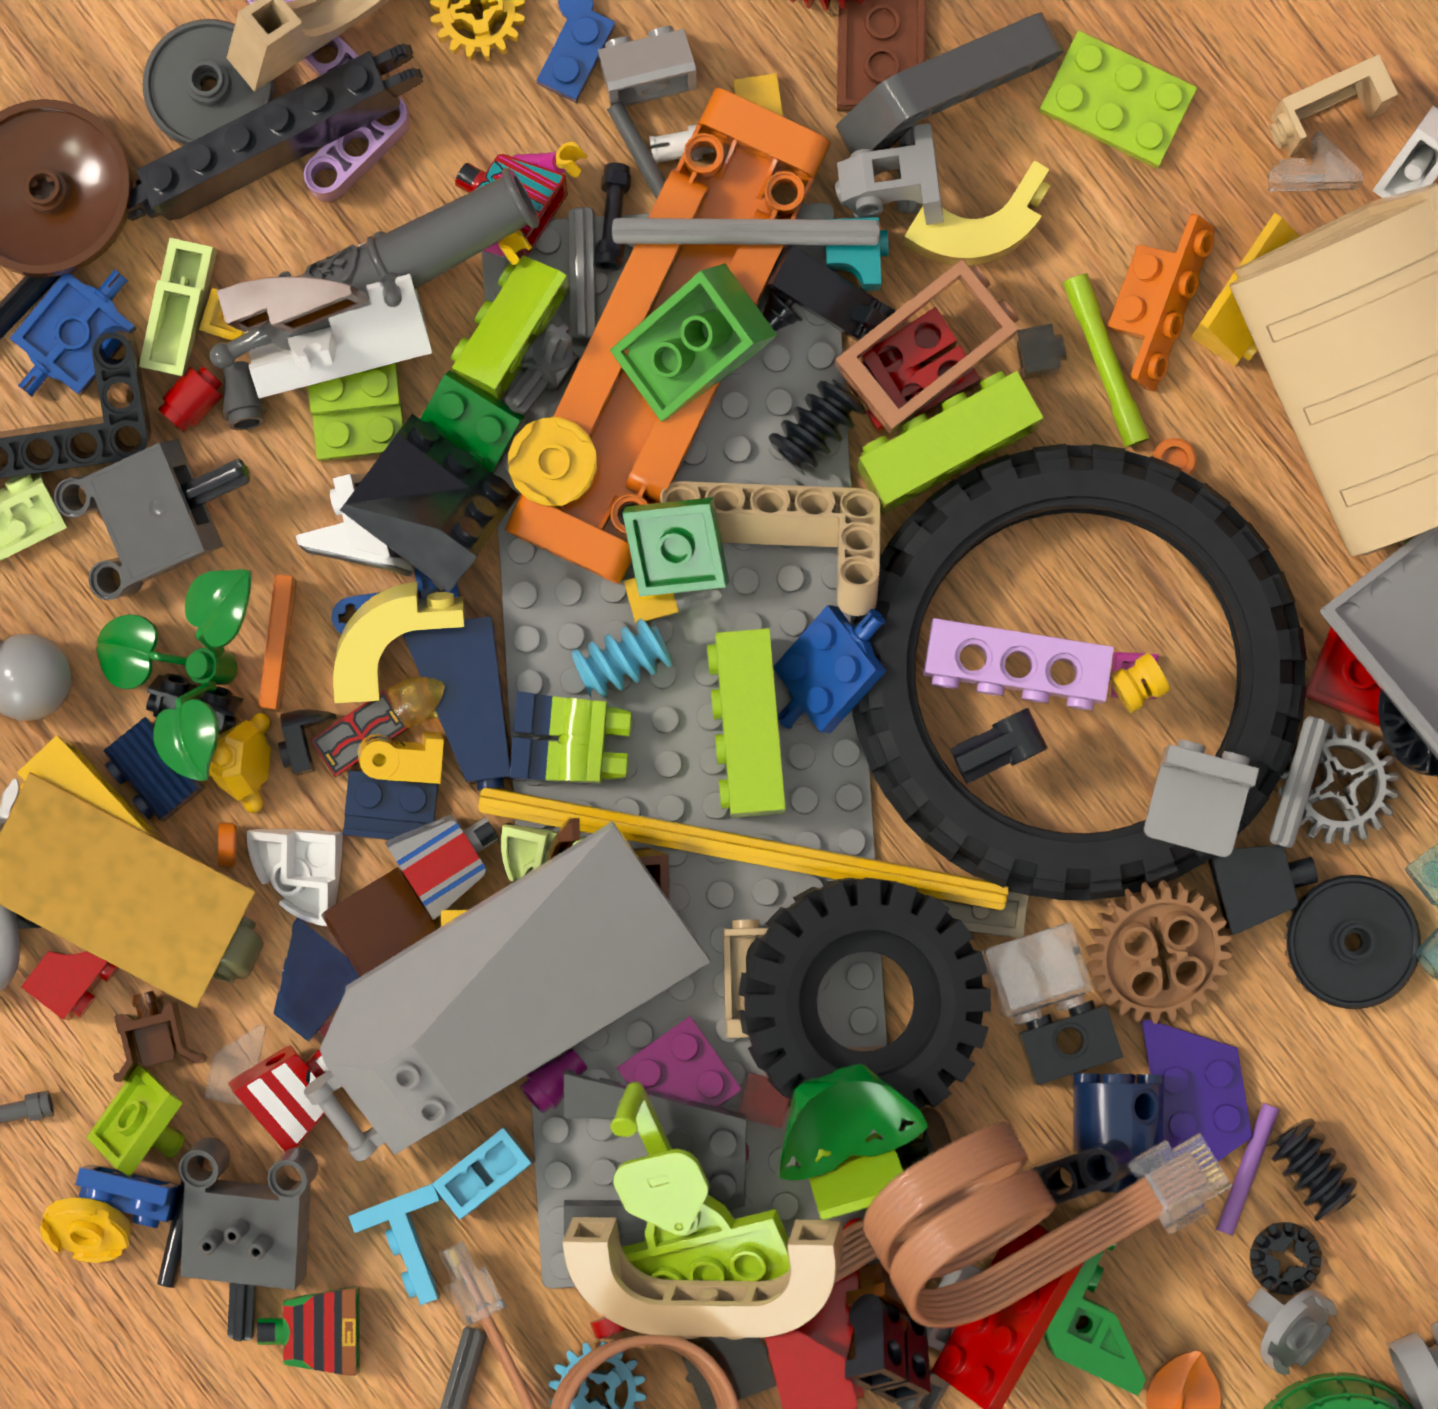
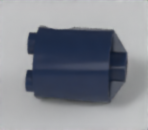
M1073 1073V1152L1107 1140H1118L1127 1145L1133 1154L1134 1163L1129 1175L1099 1190V1192L1118 1193L1162 1167L1164 1075L1137 1074V1083H1135V1074H1102V1082H1100L1099 1073ZM1101 1155V1166L1106 1172L1112 1174V1163L1105 1155Z

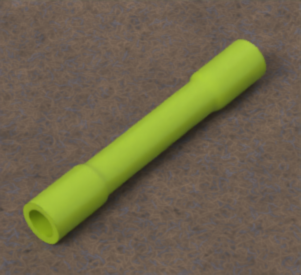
M1081 274L1064 281V289L1075 318L1082 327L1112 407V415L1124 447L1129 448L1149 440L1150 437L1138 405L1131 396L1102 320L1101 308L1088 274Z

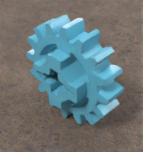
M602 1340L600 1346L606 1344L607 1341ZM588 1341L583 1343L582 1355L578 1356L571 1349L566 1352L570 1364L568 1366L561 1363L555 1365L554 1369L562 1377L561 1380H550L548 1387L557 1390L569 1370L585 1355L593 1351ZM624 1351L607 1359L606 1362L613 1364L615 1367L609 1371L593 1370L588 1375L589 1379L594 1380L597 1384L605 1381L609 1385L605 1392L607 1403L599 1397H594L593 1399L587 1397L590 1385L588 1383L589 1379L586 1378L579 1387V1393L574 1397L570 1409H638L634 1406V1402L645 1401L646 1393L637 1391L636 1386L645 1382L646 1378L645 1375H633L632 1370L638 1364L637 1359L634 1358L625 1363L622 1360ZM626 1380L628 1397L624 1407L621 1408L615 1398L616 1388Z

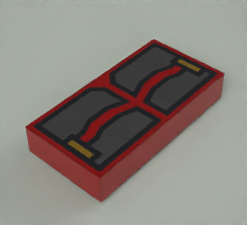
M383 690L380 692V701H367L310 741L336 778L359 763L357 751L359 744L364 738L372 734H381L393 740L408 730L409 726Z

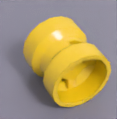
M1149 652L1137 658L1134 666L1127 670L1120 668L1111 673L1109 677L1117 696L1130 714L1142 708L1145 700L1148 698H1159L1171 691L1161 668Z

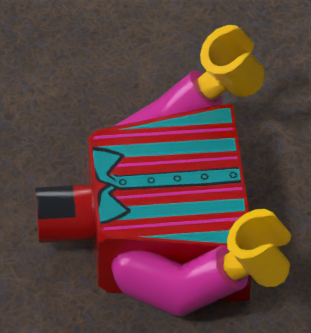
M571 141L563 144L557 152L515 154L513 156L499 154L486 172L470 163H465L457 174L455 186L468 193L503 177L502 170L504 168H511L527 191L539 218V226L537 228H531L527 225L483 250L484 252L506 257L512 265H516L523 255L528 257L568 196L566 176L561 173L567 171L572 177H578L581 173V168L575 162L588 157L575 142Z

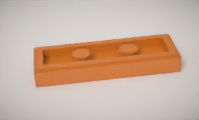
M277 574V576H274L259 706L266 711L281 712L297 580L289 575Z

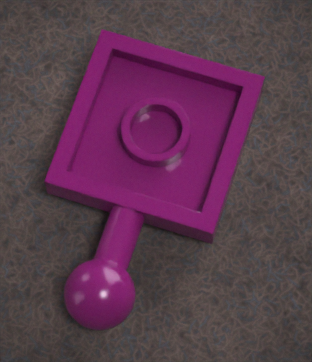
M691 1016L617 1067L628 1085L631 1082H640L646 1092L648 1089L664 1093L665 1097L685 1102L691 1100L720 1107L742 1091ZM746 1143L745 1164L747 1163V1161H748V1159H749V1148H748L747 1143Z

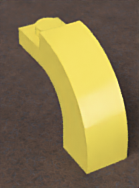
M1034 160L1009 202L998 212L984 218H963L942 208L944 223L926 225L922 206L904 236L903 245L930 260L948 265H955L961 259L968 266L973 264L979 265L997 260L1009 254L1027 240L1040 222L1042 216L1028 207L1031 204L1038 208L1050 189L1051 185L1044 182L1049 169Z
M413 582L386 589L366 601L349 619L338 642L333 672L335 703L380 701L381 678L379 659L386 646L396 637L414 630L464 627V596L454 597L453 593L435 592L427 595L426 599H419L418 582Z

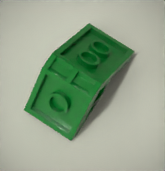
M1117 1243L1107 1249L1113 1251ZM1103 1250L1084 1262L1043 1337L1048 1350L1056 1358L1139 1396L1146 1379L1116 1314L1109 1311L1108 1308L1083 1297L1086 1290L1093 1293L1101 1279L1104 1268L1098 1263L1104 1253ZM1086 1315L1088 1318L1087 1325L1082 1329H1076L1075 1327L1080 1316Z

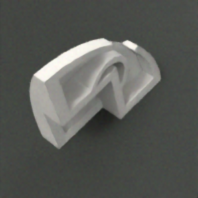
M303 829L247 830L246 837L249 856L261 884L271 882L274 889L284 898L279 902V905L289 913L306 922L327 926L321 914L336 905L342 860V832Z

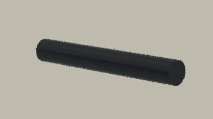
M198 1155L196 1156L197 1162L203 1168L205 1157ZM182 1178L157 1281L158 1285L170 1288L175 1287L182 1253L185 1186Z

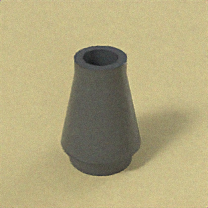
M236 361L230 367L223 369V419L229 422V427L232 430L253 429L264 423L263 414L266 413L267 408L263 399L258 398L249 370V363Z

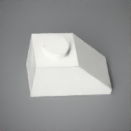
M1432 106L1372 190L1380 197L1385 198L1431 185L1438 177V108Z

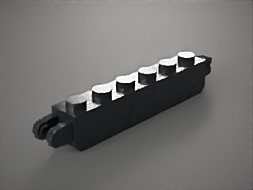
M398 44L376 56L371 51H368L137 169L140 179L136 181L137 186L131 189L128 219L134 221L145 215L151 218L162 215L168 220L181 219L396 110L401 103L398 96L421 85L420 83L423 82L420 68H408L391 77L389 74L390 71L414 58L411 45Z

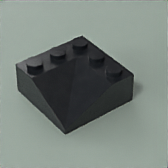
M412 413L340 511L450 592L484 548L519 496V493L513 490L503 478L493 475L476 462L466 450L456 447L440 435L433 425L420 420Z

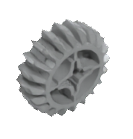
M1329 724L1319 759L1320 764L1318 765L1321 771V781L1315 788L1310 790L1300 826L1304 825L1307 820L1312 823L1307 830V837L1311 839L1317 836L1321 828L1324 829L1323 841L1325 844L1333 843L1336 831H1339L1340 840L1343 845L1351 843V829L1354 830L1360 840L1368 838V830L1365 823L1367 822L1375 830L1381 829L1383 823L1376 813L1379 812L1382 815L1390 816L1394 812L1391 806L1383 802L1384 798L1397 799L1399 797V791L1386 788V782L1399 780V773L1385 774L1383 768L1395 761L1393 756H1386L1379 760L1376 754L1383 749L1384 743L1378 741L1368 748L1366 743L1370 738V732L1367 730L1362 731L1357 739L1353 740L1354 729L1353 725L1349 724L1344 726L1341 737H1338L1335 725ZM1297 739V740L1295 741V744H1294V745H1295V748L1297 747V743H1298V740H1299V739ZM1329 748L1349 750L1357 754L1366 764L1355 769L1345 768L1340 764L1337 757L1332 756ZM1292 753V755H1291V757H1290V760H1289V762H1288V764H1290V765H1291L1292 760H1293V757H1294V754H1293V753ZM1285 769V772L1281 779L1287 780L1289 773L1288 769ZM1333 772L1338 773V778L1342 776L1347 778L1357 774V778L1349 781L1348 785L1343 787L1344 796H1339V791L1319 794L1321 790L1329 787L1328 784L1334 781ZM1372 776V797L1368 806L1360 814L1357 808L1359 803L1356 798V788L1360 782ZM1284 787L1277 790L1279 796H1282ZM1320 800H1331L1336 803L1340 812L1344 811L1348 821L1328 819L1316 812L1311 805Z

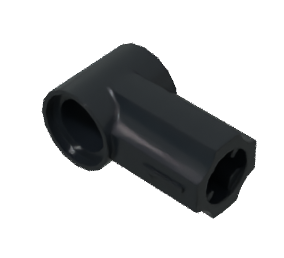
M1029 708L992 725V729L978 736L971 737L950 749L966 784L1008 764L1014 766L1048 749Z

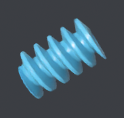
M642 618L637 620V635H634L626 626L620 629V643L610 634L605 635V650H601L593 641L588 643L589 657L587 658L577 649L572 650L573 662L591 700V690L593 689L603 698L608 697L607 683L610 681L620 691L625 689V674L636 683L640 682V667L642 666L651 675L657 674V659H660L669 668L673 666L671 656L655 623L654 627L651 628Z

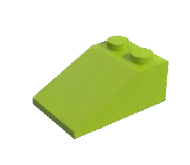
M872 1133L865 1141L870 1142L874 1138L881 1139V1135ZM819 1149L815 1161H819L822 1156L831 1155V1151ZM894 1149L876 1156L850 1155L836 1169L826 1174L809 1178L808 1180L821 1221L869 1207L879 1192L903 1172L896 1150Z

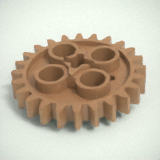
M1161 880L1156 892H1153L1149 885L1143 882L1141 895L1135 896L1128 888L1125 889L1127 902L1122 905L1118 901L1111 899L1109 902L1115 912L1111 916L1098 913L1097 916L1104 927L1103 929L1095 928L1089 931L1092 938L1098 943L1086 946L1085 948L1090 958L1095 959L1086 964L1090 974L1095 976L1091 980L1092 984L1098 992L1103 991L1101 996L1107 1005L1115 1003L1114 1007L1120 1015H1124L1130 1009V1014L1137 1022L1143 1018L1145 1012H1147L1153 1024H1157L1161 1012H1165L1172 1022L1176 1020V1009L1182 1007L1188 1015L1193 1014L1191 1005L1193 1000L1196 999L1204 1005L1208 1003L1203 993L1206 988L1219 991L1220 987L1213 979L1214 976L1228 975L1229 971L1220 962V960L1232 958V953L1228 947L1223 945L1232 940L1228 931L1223 929L1227 923L1220 913H1215L1217 907L1210 899L1203 901L1204 896L1196 888L1188 894V889L1182 882H1178L1172 892L1165 880ZM1152 917H1155L1156 936L1163 944L1159 949L1162 965L1167 973L1168 985L1166 987H1162V969L1154 959L1158 956V947L1150 927V919ZM1185 920L1180 930L1168 932L1174 922ZM1142 931L1137 941L1125 943L1126 938L1131 933ZM1192 961L1191 966L1186 971L1176 973L1181 963ZM1149 972L1148 977L1143 982L1133 984V980L1138 974Z

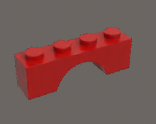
M48 951L21 988L63 1020H70L74 1014L80 1018L96 999V996L91 993L101 979L108 982L118 971L119 967L88 951L72 955Z

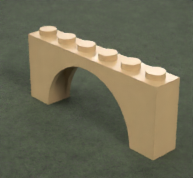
M255 0L238 12L227 59L255 92L391 0H295L285 2L284 0Z

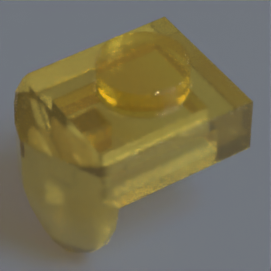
M413 677L403 680L388 689L392 708L407 728L426 725L438 718L435 709L441 701L445 685L442 681L429 677Z

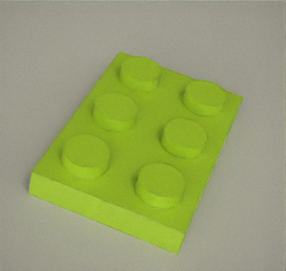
M1078 30L1039 112L1158 169L1197 87Z

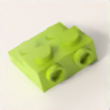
M397 363L308 386L318 462L381 455L404 425Z

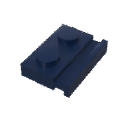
M349 770L342 835L390 840L435 821L439 784L379 780L370 778L364 772Z

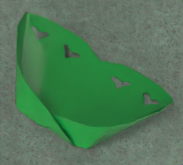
M856 1064L837 1069L832 1074L804 1081L794 1089L779 1161L778 1178L790 1181L805 1180L836 1169L850 1155L876 1156L889 1152L916 1139L926 1130L928 1124L921 1110L866 1065ZM902 1118L907 1121H914L913 1125H906L903 1131H899ZM873 1130L879 1135L884 1136L883 1139L874 1138L870 1142L865 1141ZM819 1149L831 1151V1155L822 1156L819 1161H815ZM792 1156L801 1164L800 1167L791 1165L789 1168H786V1165L790 1162Z

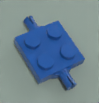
M113 269V272L97 290L95 287L83 284L70 273L62 275L10 337L15 344L28 354L35 365L18 386L33 397L44 381L50 377L51 379L63 382L81 397L96 379L92 347L99 334L111 326H122L132 334L137 329L135 325L118 312L112 302L122 287L128 283V280ZM109 338L103 342V350L108 357L113 358L124 344L116 338Z
M827 605L778 660L773 669L789 689L792 698L785 708L777 714V719L781 720L779 723L782 726L791 729L793 724L805 712L820 732L831 733L883 676L886 670L875 657L869 640L880 626L885 623V619L881 618L882 615L878 611L870 609L863 620L855 626L848 621L838 606Z

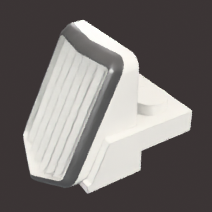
M348 474L333 478L335 488L330 490L331 503L335 514L343 516L344 523L296 535L299 547L312 556L316 554L411 576L413 574L411 563L340 511L366 474Z

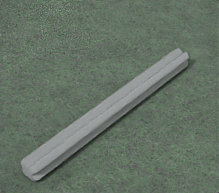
M616 218L612 223V239L617 244L875 246L880 240V225L876 220Z

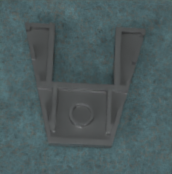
M564 1069V1118L614 1119L626 1086L620 1085V1082L601 1077L598 1080L578 1075L573 1070ZM647 1089V1095L672 1149L685 1150L699 1161L709 1183L707 1195L725 1205L728 1211L745 1207L746 1114L691 1100L685 1102L665 1097L664 1093ZM564 1200V1237L572 1217L617 1218L619 1237L646 1230L647 1221L628 1213L621 1200Z

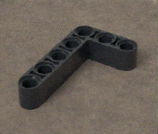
M122 326L108 327L99 334L92 347V357L103 417L0 431V447L8 454V463L0 465V478L117 462L146 449L151 438V425L141 367H139L140 361L134 335L128 329ZM109 338L120 340L126 348V355L120 359L108 357L103 350V342ZM117 382L128 384L134 393L133 399L127 403L116 401L110 392L111 385ZM124 426L136 428L140 433L141 442L135 446L123 444L119 439L118 430ZM81 432L92 435L96 440L97 449L92 452L79 450L74 443V436ZM35 439L47 441L52 447L53 455L47 459L36 457L30 449V442Z
M923 1107L919 1109L928 1124V1127L923 1132V1139L921 1140L917 1137L895 1149L903 1172L952 1143L941 1114L933 1108ZM914 1121L902 1122L899 1131H903L906 1125H913ZM1107 1140L1020 1169L1017 1173L1029 1169L1036 1170L1042 1178L1045 1188L1048 1189L1049 1194L1052 1196V1200L1058 1204L1104 1189L1125 1178L1131 1172L1134 1160L1129 1147L1123 1142ZM1101 1155H1105L1112 1163V1174L1106 1172L1101 1166ZM1061 1168L1066 1169L1070 1173L1072 1187L1063 1182L1060 1174Z

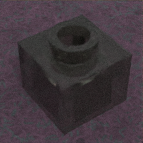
M1052 323L1017 331L1014 339L1023 380L1057 374L1061 368L1060 361L1066 360V349L1062 334L1054 335Z

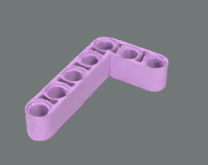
M246 0V1H247V3H248V5H249V4H251L252 2H254L255 0ZM337 36L324 45L338 49V55L334 61L327 64L316 61L315 57L318 50L302 61L319 77L358 57V55ZM400 96L398 97L401 103L397 108L400 111V118L396 123L385 126L378 123L376 119L323 146L308 161L304 169V179L315 198L324 202H331L340 198L405 135L409 129L410 118L407 107ZM355 138H362L369 142L367 151L358 157L348 155L345 151L347 144ZM332 169L337 172L334 184L326 188L315 185L314 179L319 171Z

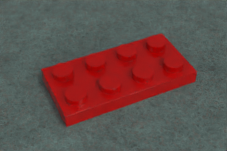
M1040 1224L1035 1225L1001 1247L989 1268L1048 1234L1050 1231ZM1084 1262L1008 1307L980 1320L956 1326L931 1371L981 1408L1002 1409Z

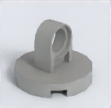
M1260 1287L1246 1304L1270 1324L1261 1342L1260 1355L1265 1364L1275 1372L1283 1375L1290 1373L1289 1366L1296 1362L1303 1367L1320 1351L1332 1331V1328L1326 1324L1329 1315L1336 1316L1337 1313L1334 1302L1322 1292L1314 1289L1301 1292L1284 1306Z

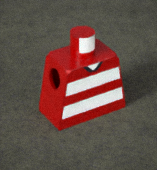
M289 1045L236 1076L228 1084L233 1093L280 1147L287 1151L290 1148L297 1147L325 1114L318 1104H311L304 1095V1089L310 1082L328 1072L329 1069L324 1063L320 1049L304 1061L295 1049Z

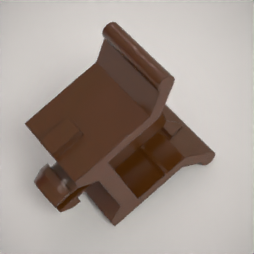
M154 991L144 993L149 1014L146 1012L143 995L137 994L133 995L132 1004L133 1007H136L138 1019H133L129 1014L114 1016L117 1032L121 1035L126 1062L119 1073L114 1074V1081H127L139 1063L132 1031L135 1034L143 1066H152L172 1061L175 1058L168 1022L171 1023L176 1049L180 1056L193 1063H203L207 1060V1056L204 1053L199 1054L187 1047L177 1002L165 1003L162 1013L159 1014L156 1005L158 998Z

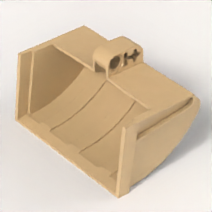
M1438 183L1371 201L1236 268L1235 272L1238 278L1229 285L1351 557L1374 553L1393 543L1438 527Z

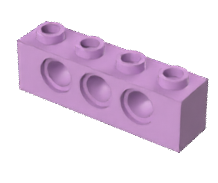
M933 618L923 676L933 677L932 685L944 688L959 689V682L978 684V693L1004 696V689L1022 691V699L1027 701L1049 703V696L1067 699V707L1094 710V703L1103 704L1106 701L1114 647ZM967 647L980 649L985 657L983 668L977 671H970L964 668L960 662V653L963 649ZM1012 654L1023 655L1030 665L1028 675L1023 678H1015L1009 675L1005 668L1006 658ZM1064 661L1072 666L1074 680L1071 684L1059 685L1053 681L1050 675V668L1053 663Z

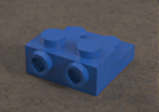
M94 1164L79 1168L75 1184L81 1186L79 1198H89L107 1203L121 1212L133 1214L131 1222L158 1228L159 1221L168 1222L172 1220L180 1187L179 1184L136 1174L128 1177L119 1170Z

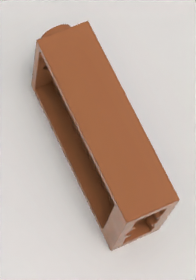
M961 259L835 359L834 366L890 435L1016 336L1018 327L1014 323L1019 320L1016 313L1004 299L997 302L986 289L990 286V282L977 265L973 264L971 267H968L964 260ZM957 280H960L999 330L898 409L859 358Z

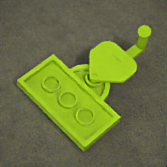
M631 1082L624 1091L616 1116L610 1125L611 1131L620 1137H630L638 1131L648 1152V1156L628 1160L619 1165L613 1179L615 1189L625 1210L647 1221L645 1230L646 1241L622 1247L627 1259L641 1272L663 1280L767 1281L785 1274L790 1269L789 1237L777 1210L774 1209L734 1219L725 1205L707 1195L709 1183L697 1158L685 1150L672 1149L643 1085L640 1082Z

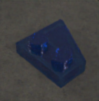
M297 918L293 922L292 937L288 955L285 958L280 991L277 994L273 1014L310 1042L340 1005L346 991L345 986L358 979L359 975L343 952L302 919Z

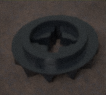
M1280 1222L1266 1227L1257 1235L1250 1249L1249 1260L1253 1275L1264 1288L1277 1294L1293 1295L1309 1288L1321 1272L1322 1251L1315 1236L1307 1229L1295 1223ZM1293 1239V1256L1298 1258V1261L1304 1263L1303 1267L1298 1265L1296 1267L1288 1266L1286 1271L1282 1272L1281 1278H1279L1281 1271L1279 1270L1280 1262L1274 1259V1256L1269 1255L1268 1252L1269 1250L1284 1252L1287 1246H1290Z

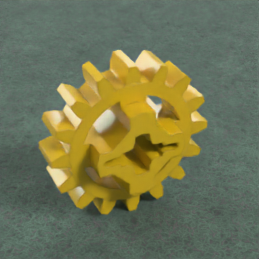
M452 0L430 1L431 8L440 12L430 17L432 27H443L437 34L439 42L443 43L451 39L450 53L455 55L463 48L466 51L467 61H472L476 52H482L485 60L489 61L491 60V49L497 48L504 55L507 53L504 41L509 39L518 42L520 39L514 26H525L526 23L525 16L516 13V11L526 7L524 0H460L459 3L452 5ZM481 5L483 19L475 20L472 14V6ZM505 20L501 29L491 36L490 32L496 23ZM464 28L474 34L475 39L466 38L456 30Z

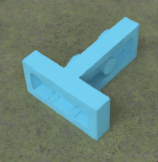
M432 1184L348 1216L354 1233L389 1220L391 1229L385 1231L388 1244L394 1256L402 1255L407 1268L406 1272L401 1273L405 1289L410 1299L418 1297L420 1305L438 1299L440 1293L409 1212L442 1199Z

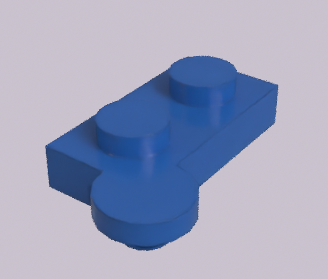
M558 0L559 10L567 21L536 82L538 85L577 103L599 60L598 49L605 48V43L609 40L616 25L614 21L592 11L594 6L593 0Z

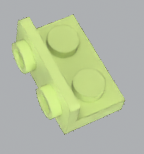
M42 473L14 476L5 483L6 487L0 489V561L67 528L66 521L56 507Z

